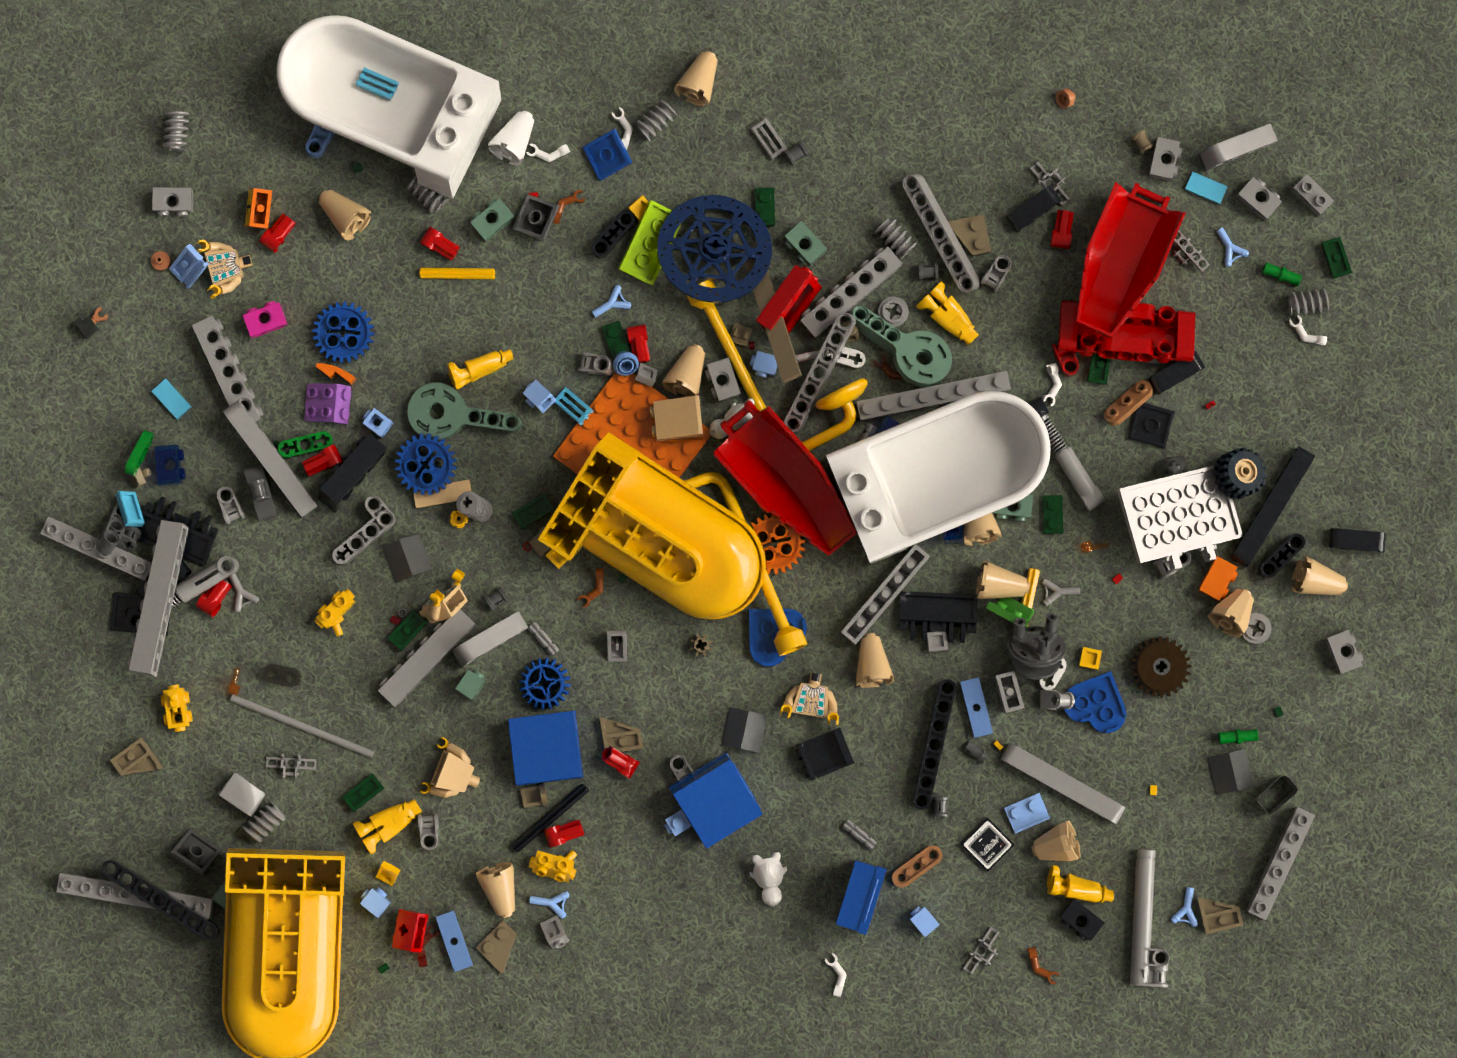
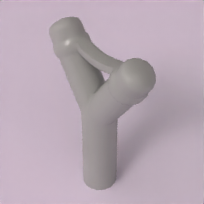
M236 574L229 576L236 591L235 612H240L241 608L246 604L258 603L259 597L244 590ZM243 597L249 600L242 605Z
M1042 580V585L1046 591L1045 599L1043 600L1045 606L1050 605L1061 595L1080 594V587L1060 588L1050 582V580ZM1047 588L1053 591V593L1049 596Z

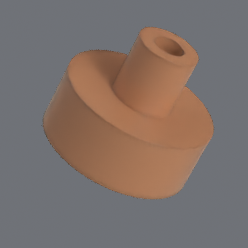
M1067 88L1059 90L1055 97L1056 103L1060 108L1066 109L1073 106L1076 95Z
M158 251L152 255L151 264L156 270L164 271L169 268L171 259L167 253Z

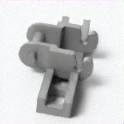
M1039 162L1030 168L1039 179L1038 184L1042 183L1047 187V181L1053 182L1052 187L1054 190L1060 191L1058 195H1063L1066 198L1064 202L1061 201L1059 203L1061 206L1070 200L1060 188L1059 184H1064L1066 178L1062 179L1057 173L1058 169H1052L1051 174L1047 173ZM1035 166H1038L1041 169L1040 173H1037L1034 170ZM1053 174L1059 180L1057 184L1051 178Z
M1178 230L1177 234L1180 238L1175 239L1174 242L1180 250L1178 252L1175 250L1173 257L1177 256L1182 261L1181 265H1187V261L1190 260L1203 272L1210 264L1200 254L1202 251H1197L1189 242L1191 239H1187ZM1181 239L1184 240L1182 245L1179 243ZM1188 246L1193 248L1192 253L1186 252ZM1182 250L1188 256L1186 260L1180 254ZM1196 256L1199 257V260L1197 261L1194 260ZM1200 261L1206 265L1204 268L1199 266Z
M282 753L281 757H266V767L283 768V772H281L283 778L285 776H294L297 779V776H299V773H297L298 769L316 770L317 759H301V754H298V758H285V753ZM271 759V760H275V761H276V764H275V765H269L268 762H269V760ZM289 760L295 761V765L293 767L288 766ZM301 761H304V767H300ZM307 762H314V767H307ZM286 768L295 769V772H286Z
M990 927L982 940L980 938L977 939L980 943L973 953L969 951L968 954L971 957L964 966V970L973 974L982 960L985 961V965H991L990 960L994 954L998 955L996 949H990L999 934L998 931ZM991 931L995 932L993 938L988 936ZM986 939H989V940H990V943L987 944V943L984 942V941H985ZM979 947H983L985 949L984 954H979L977 952ZM988 950H990L991 953L989 954L987 959H984V955ZM976 958L978 961L973 962L972 959ZM970 963L974 964L971 971L967 969Z

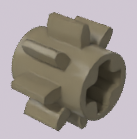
M697 634L696 641L690 640L694 643V647H691L690 650L697 651L696 657L699 653H703V656L706 657L705 652L707 650L712 651L709 648V644L713 643V641H707V635L704 638H700L699 634ZM699 640L707 643L703 651L700 648H696Z

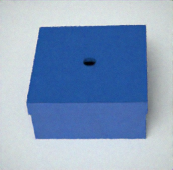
M576 711L508 719L516 786L584 777Z
M726 752L668 786L706 849L762 815L761 808L755 800L756 798Z
M858 860L855 861L836 925L867 935L887 868L874 866Z

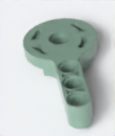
M856 306L851 314L856 319L855 326H857L858 332L892 354L893 363H895L898 373L908 383L918 387H930L939 384L947 376L952 365V354L947 343L941 337L929 331H914L905 334L864 306ZM855 315L861 316L862 319H858ZM887 337H891L894 341L888 340ZM924 355L928 359L929 364H920L916 356Z
M429 383L420 387L412 395L408 404V419L412 428L419 435L423 433L425 438L428 433H431L432 439L439 435L438 441L452 437L465 426L516 433L522 428V420L515 414L467 407L462 396L454 388L444 383ZM435 405H441L444 408V414L439 419H434L431 416V409ZM473 413L479 414L477 422H471V415ZM492 416L498 417V422L495 425H490L489 419ZM515 418L517 421L516 426L509 428L508 421Z

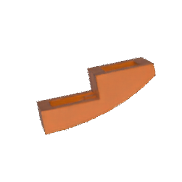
M324 363L316 364V367L331 379L338 374L351 385L356 380L353 375L341 368Z

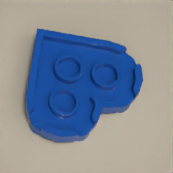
M749 609L751 656L755 662L768 667L779 664L786 656H779L773 642L779 629L770 609ZM783 609L789 625L801 629L805 636L807 625L803 616L796 610Z
M1111 671L1076 684L1067 690V692H1071L1074 695L1075 702L1071 709H1064V711L1073 721H1089L1094 729L1103 733L1115 732L1122 727L1127 714Z

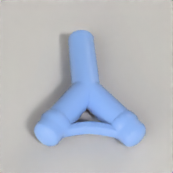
M1223 227L1216 231L1226 247L1225 266L1230 267L1237 258L1249 255V251L1232 244ZM1233 252L1239 254V256L1232 259Z
M615 285L608 302L592 311L595 318L611 308H631V303L627 302L621 294V286ZM619 294L623 301H616Z
M1186 888L1184 905L1171 918L1174 924L1177 922H1187L1192 927L1198 925L1191 909L1194 888ZM1186 914L1189 921L1181 918Z
M565 891L550 899L531 896L530 904L549 906L558 917L563 919L566 916L564 904L566 899L569 898V893ZM563 900L561 909L556 903Z

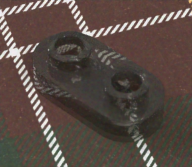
M269 664L263 670V678L272 684L296 687L302 679L300 671L291 667ZM272 670H275L277 673L274 678L270 676ZM290 674L295 675L294 681L289 680L288 677Z

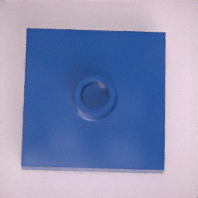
M612 129L582 147L599 181L606 179L633 163L616 129Z

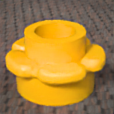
M458 510L450 514L452 526L463 528L468 523V517Z

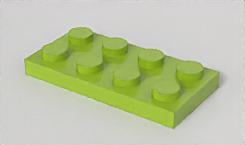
M649 200L618 270L653 286L661 269L657 253L658 236L664 221L672 210ZM680 224L679 227L677 228V230H676V232H675V234H674V238L676 237V235H677V233H678V230H679L681 224Z

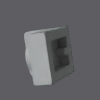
M557 915L540 923L547 942L552 949L561 948L570 941Z

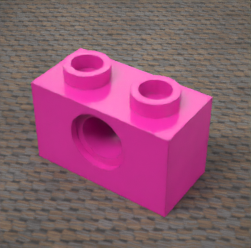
M268 302L264 304V308L257 309L255 307L247 310V314L243 315L252 339L288 326L279 302ZM264 314L270 316V320L267 323H261L260 321L261 316Z

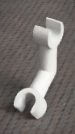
M619 107L622 115L616 117L612 112V118L615 121H619L625 129L622 142L627 150L633 128L624 117V110Z
M530 144L536 151L533 154L526 153L530 157L536 156L551 162L566 155L570 150L565 144L548 154L539 150L535 144Z
M1297 315L1299 324L1295 325L1291 319L1289 320V324L1296 329L1303 342L1326 345V336L1307 335L1301 324L1302 318Z
M820 350L795 355L797 362L816 359ZM829 350L825 352L824 358L830 356Z
M1056 363L1046 365L1047 372L1051 375L1054 383L1049 393L1041 398L1043 402L1046 401L1047 397L1051 399L1048 407L1055 404V396L1062 386Z
M832 953L835 961L829 963L825 959V963L831 966L838 975L833 995L841 997L846 972L837 962V956Z

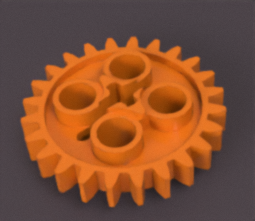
M764 514V520L758 517V524L756 525L752 522L751 525L754 527L753 530L757 536L761 533L768 535L767 540L761 543L762 546L772 544L773 539L779 542L791 537L790 541L778 543L777 548L773 546L764 548V553L772 551L774 554L770 561H766L767 573L770 575L772 570H774L775 574L778 575L781 569L785 574L786 567L793 570L791 564L798 565L799 563L796 559H803V556L799 554L800 551H806L805 548L801 547L802 544L806 543L805 540H801L803 535L795 533L792 527L786 523H781L779 518L771 514V518ZM779 527H785L786 533L783 536H777L776 534ZM785 545H791L792 551L787 555L783 554L782 548Z

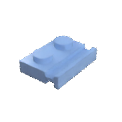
M189 244L183 249L169 270L181 283L184 282L188 289L196 282L209 263H205L199 252Z
M1040 793L1004 808L1015 834L1050 819Z

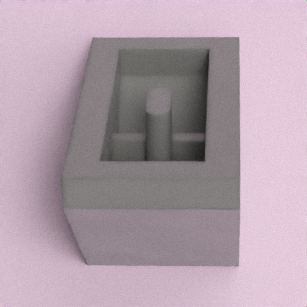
M607 631L608 661L627 662V631Z

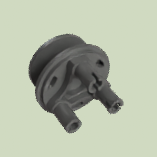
M1048 613L1046 615L1044 627H1025L1026 620L1024 618L1015 619L1013 634L1008 641V651L1012 656V667L1019 675L1039 680L1049 678L1058 671L1060 661L1066 652V644L1064 639L1058 634V616L1055 613Z

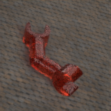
M881 354L884 359L882 364H878L874 360L875 365L881 367L890 379H903L898 371L894 372L887 364L884 355Z
M430 925L427 928L422 951L417 952L419 967L428 966L424 946L440 933V931L434 935L430 933V929L434 925Z

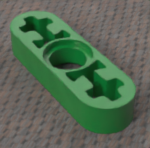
M146 430L143 431L126 464V474L136 475L151 446L154 433Z
M326 431L317 432L280 442L278 452L284 458L323 450L332 445L333 439L331 434ZM321 435H325L326 438L329 437L330 440L327 441V445L317 443L318 448H314V442L311 437L315 436V440L321 439ZM308 439L311 442V447L308 450L301 449V440ZM293 441H297L296 445L299 452L295 453V449L289 450L290 454L281 452L284 444L290 447L294 446Z

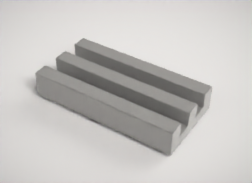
M767 118L750 128L771 160L785 150H788ZM763 124H766V126L771 131L779 145L782 147L780 150L776 147L768 133L763 128ZM759 128L767 141L774 149V154L770 151V149L768 148V146L766 145V143L764 142V140L762 139V137L756 129Z

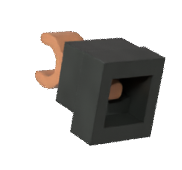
M101 307L95 310V314L91 318L88 316L81 320L79 317L74 321L87 339L99 330L95 325L96 323L108 319V315L104 317L98 316L99 312L103 310Z

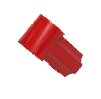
M1067 210L1057 211L1050 247L1069 250L1074 212Z
M283 213L272 228L265 231L259 242L273 253H276L278 251L277 248L280 244H284V239L296 223Z
M429 226L419 243L452 261L460 247Z
M646 325L627 327L632 354L638 358L639 363L649 362L650 354L647 345Z
M331 445L321 450L319 454L303 461L302 464L308 476L311 477L327 468H333L338 463L342 464L343 460L336 445Z
M222 580L209 588L207 593L201 595L196 603V607L210 617H214L219 612L222 605L221 602L232 586Z
M611 746L605 748L602 752L601 760L616 768V771L629 779L640 764L639 761L627 754L624 755Z
M580 819L543 830L549 848L585 835Z

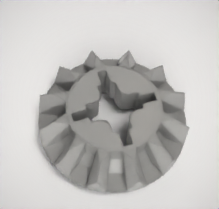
M894 296L884 299L878 309L879 317L894 327L902 325L907 320L909 314L906 302ZM895 304H897L896 311L899 312L901 316L894 315V317L890 319V312H888V310L886 309H893V307H895Z
M1252 613L1250 615L1248 625H1255L1259 621V628L1263 632H1256L1252 636L1253 629L1248 626L1243 634V638L1249 643H1262L1271 634V623L1263 614Z

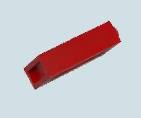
M797 265L793 267L756 319V322L765 331V327L772 330L781 316L784 319L788 334L793 329L801 315L822 288L817 282L819 279L812 274L813 272L805 266L801 268Z

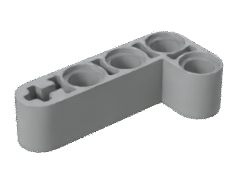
M1267 124L1217 143L1200 153V156L1208 172L1210 169L1217 166L1220 167L1226 162L1278 142V139L1271 124Z
M369 496L365 501V507L373 518L333 551L332 557L337 564H348L395 524L394 514L378 496ZM372 500L379 501V507L375 510L369 507ZM389 514L391 522L385 525L381 519L383 515ZM373 526L377 532L375 536L369 537L367 529ZM355 539H360L362 542L361 547L358 549L352 547V542ZM345 546H348L354 552L352 555L350 552L346 553L344 561L337 559L339 558V552L345 553L347 551Z
M518 611L462 643L452 652L460 666L464 668L470 662H474L480 656L517 636L529 627Z

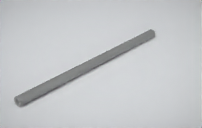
M232 694L230 701L344 748L369 758L374 756L375 751Z

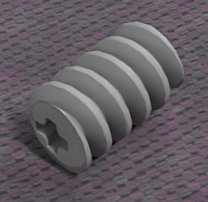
M663 100L659 101L660 107L657 105L653 106L655 112L648 110L649 117L646 115L642 116L643 122L640 120L636 121L637 129L649 142L651 141L650 134L656 137L655 129L661 132L660 125L662 124L667 127L666 120L668 119L673 122L672 114L677 116L671 106Z
M171 111L165 114V117L169 120L164 121V124L168 126L164 128V132L168 135L163 136V140L167 141L162 144L163 148L173 152H186L181 146L187 145L182 139L187 138L188 135L182 132L188 130L187 127L183 126L184 123L189 122V120L184 118V116L190 115L188 112Z
M416 176L407 187L409 192L413 191L412 195L414 197L419 196V202L424 201L423 206L425 208L429 207L428 211L430 213L439 211L450 199L448 197L443 200L442 194H437L434 190L422 186L418 183Z
M888 218L875 230V233L882 232L880 238H887L885 244L892 243L891 251L897 249L895 255H902V259L917 243L910 244L909 242L912 237H904L907 231L899 232L902 226H894L897 220L890 221V218Z
M1321 288L1320 292L1317 289H1313L1312 294L1309 290H1305L1304 294L1302 291H1298L1297 295L1293 291L1289 294L1288 312L1290 316H1292L1293 310L1299 315L1301 309H1303L1304 314H1307L1308 309H1311L1312 314H1314L1316 308L1322 313L1323 307H1326L1327 312H1329V298L1324 288Z
M467 491L462 493L456 502L458 511L474 521L485 522L492 515L491 503L474 492Z
M271 802L272 807L265 805L266 812L259 811L260 818L256 815L253 816L255 823L248 821L249 828L242 826L243 830L252 840L262 842L261 835L267 837V830L272 832L274 831L273 825H280L278 819L286 820L284 814L273 802Z

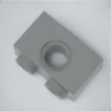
M1157 137L1148 177L1171 181L1173 177H1176L1178 166H1175L1176 159H1180L1182 153L1179 141ZM1161 156H1168L1171 162L1164 164L1161 161Z
M1308 174L1291 189L1294 195L1316 217L1321 215L1334 202Z
M1252 177L1236 197L1266 221L1282 201L1275 191L1271 190L1270 192L1265 187L1266 184L1261 179ZM1256 194H1262L1265 197V201L1258 202L1255 197Z
M153 187L152 210L157 213V216H169V213H176V216L182 217L188 216V213H193L192 188ZM171 198H177V204L174 207L168 205Z
M729 357L707 364L708 369L705 370L708 381L712 380L714 388H711L714 399L718 398V401L722 402L741 395ZM719 376H725L728 382L721 386L716 380Z
M1345 630L1325 638L1338 674H1343L1363 666V656L1360 650H1356L1354 645L1356 639L1352 632L1350 633L1349 630ZM1343 646L1349 648L1350 653L1347 657L1341 654Z
M1015 671L994 676L1004 713L1023 709L1024 704Z

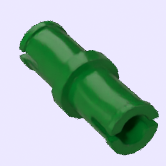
M1268 262L1264 264L1262 274L1277 278L1279 282L1285 281L1297 287L1302 279L1301 274L1299 275L1287 270L1286 267L1280 268Z
M1235 729V731L1218 732L1219 744L1234 742L1241 744L1247 741H1258L1257 729L1242 731Z

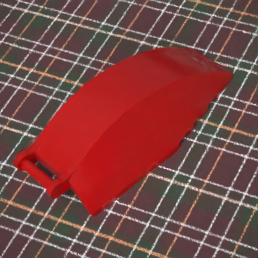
M1115 182L1086 249L1076 323L1109 338L1113 337L1157 281L1186 214L1181 211L1166 210L1170 197H1163L1144 189L1136 182L1131 193H1128L1121 185ZM1136 193H1137V194H1139V195H1141V196H1143V197H1146V198H1148V199H1150V200H1153V201H1155V202H1157V203H1159V204H1162V206L1159 207V206H1157V205H1155V204H1153V203H1150V202H1148V201H1146V200H1144V199H1141V198H1139V197H1137V196H1135V195H1136Z
M748 400L744 403V407L729 420H724L720 424L729 437L713 452V455L765 512L772 513L779 518L781 523H786L792 527L798 535L802 534L810 540L811 544L828 556L858 533L848 510L821 463L769 406L759 411L753 402ZM750 412L753 417L735 431L732 426Z

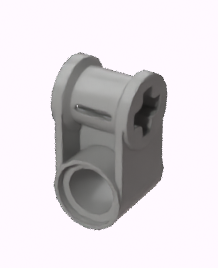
M1005 255L998 256L980 284H986L997 293L1011 267L1010 258ZM1005 260L1008 266L1006 269H1000L997 266V262Z
M587 352L580 353L582 358L580 368L577 369L578 372L607 376L615 372L612 359ZM607 361V367L603 370L602 366Z
M229 487L220 488L217 491V499L226 524L228 525L231 521L239 518L244 519L245 514L235 491ZM225 490L231 493V498L228 501H224L221 496Z
M1184 552L1187 556V560L1185 563L1182 564V568L1188 565L1191 561V555L1189 552ZM1164 558L1153 562L1162 575L1161 579L1177 572V570L1171 571L1168 562H1165Z
M1040 690L1039 709H1071L1074 705L1075 699L1071 692Z
M674 755L671 758L670 767L677 781L694 771L684 756ZM677 758L684 761V765L680 769L673 767V761Z
M438 813L429 816L418 814L421 846L426 850H434L439 845ZM429 836H432L435 840L432 847L425 845V839Z

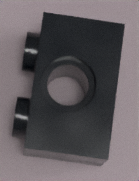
M1072 899L1059 915L1062 919L1060 923L1068 929L1072 926L1077 930L1076 935L1083 941L1086 939L1091 941L1105 924L1104 921L1076 899ZM1078 916L1085 917L1086 922L1083 926L1076 925V918Z

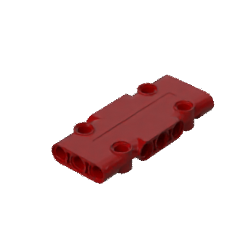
M1061 300L1058 350L1079 352L1083 356H1091L1095 353L1105 359L1149 362L1153 359L1160 363H1167L1170 360L1193 362L1195 312L1175 311L1170 306H1163L1159 310H1155V306L1152 304L1139 303L1113 337L1109 338L1076 323L1078 301Z

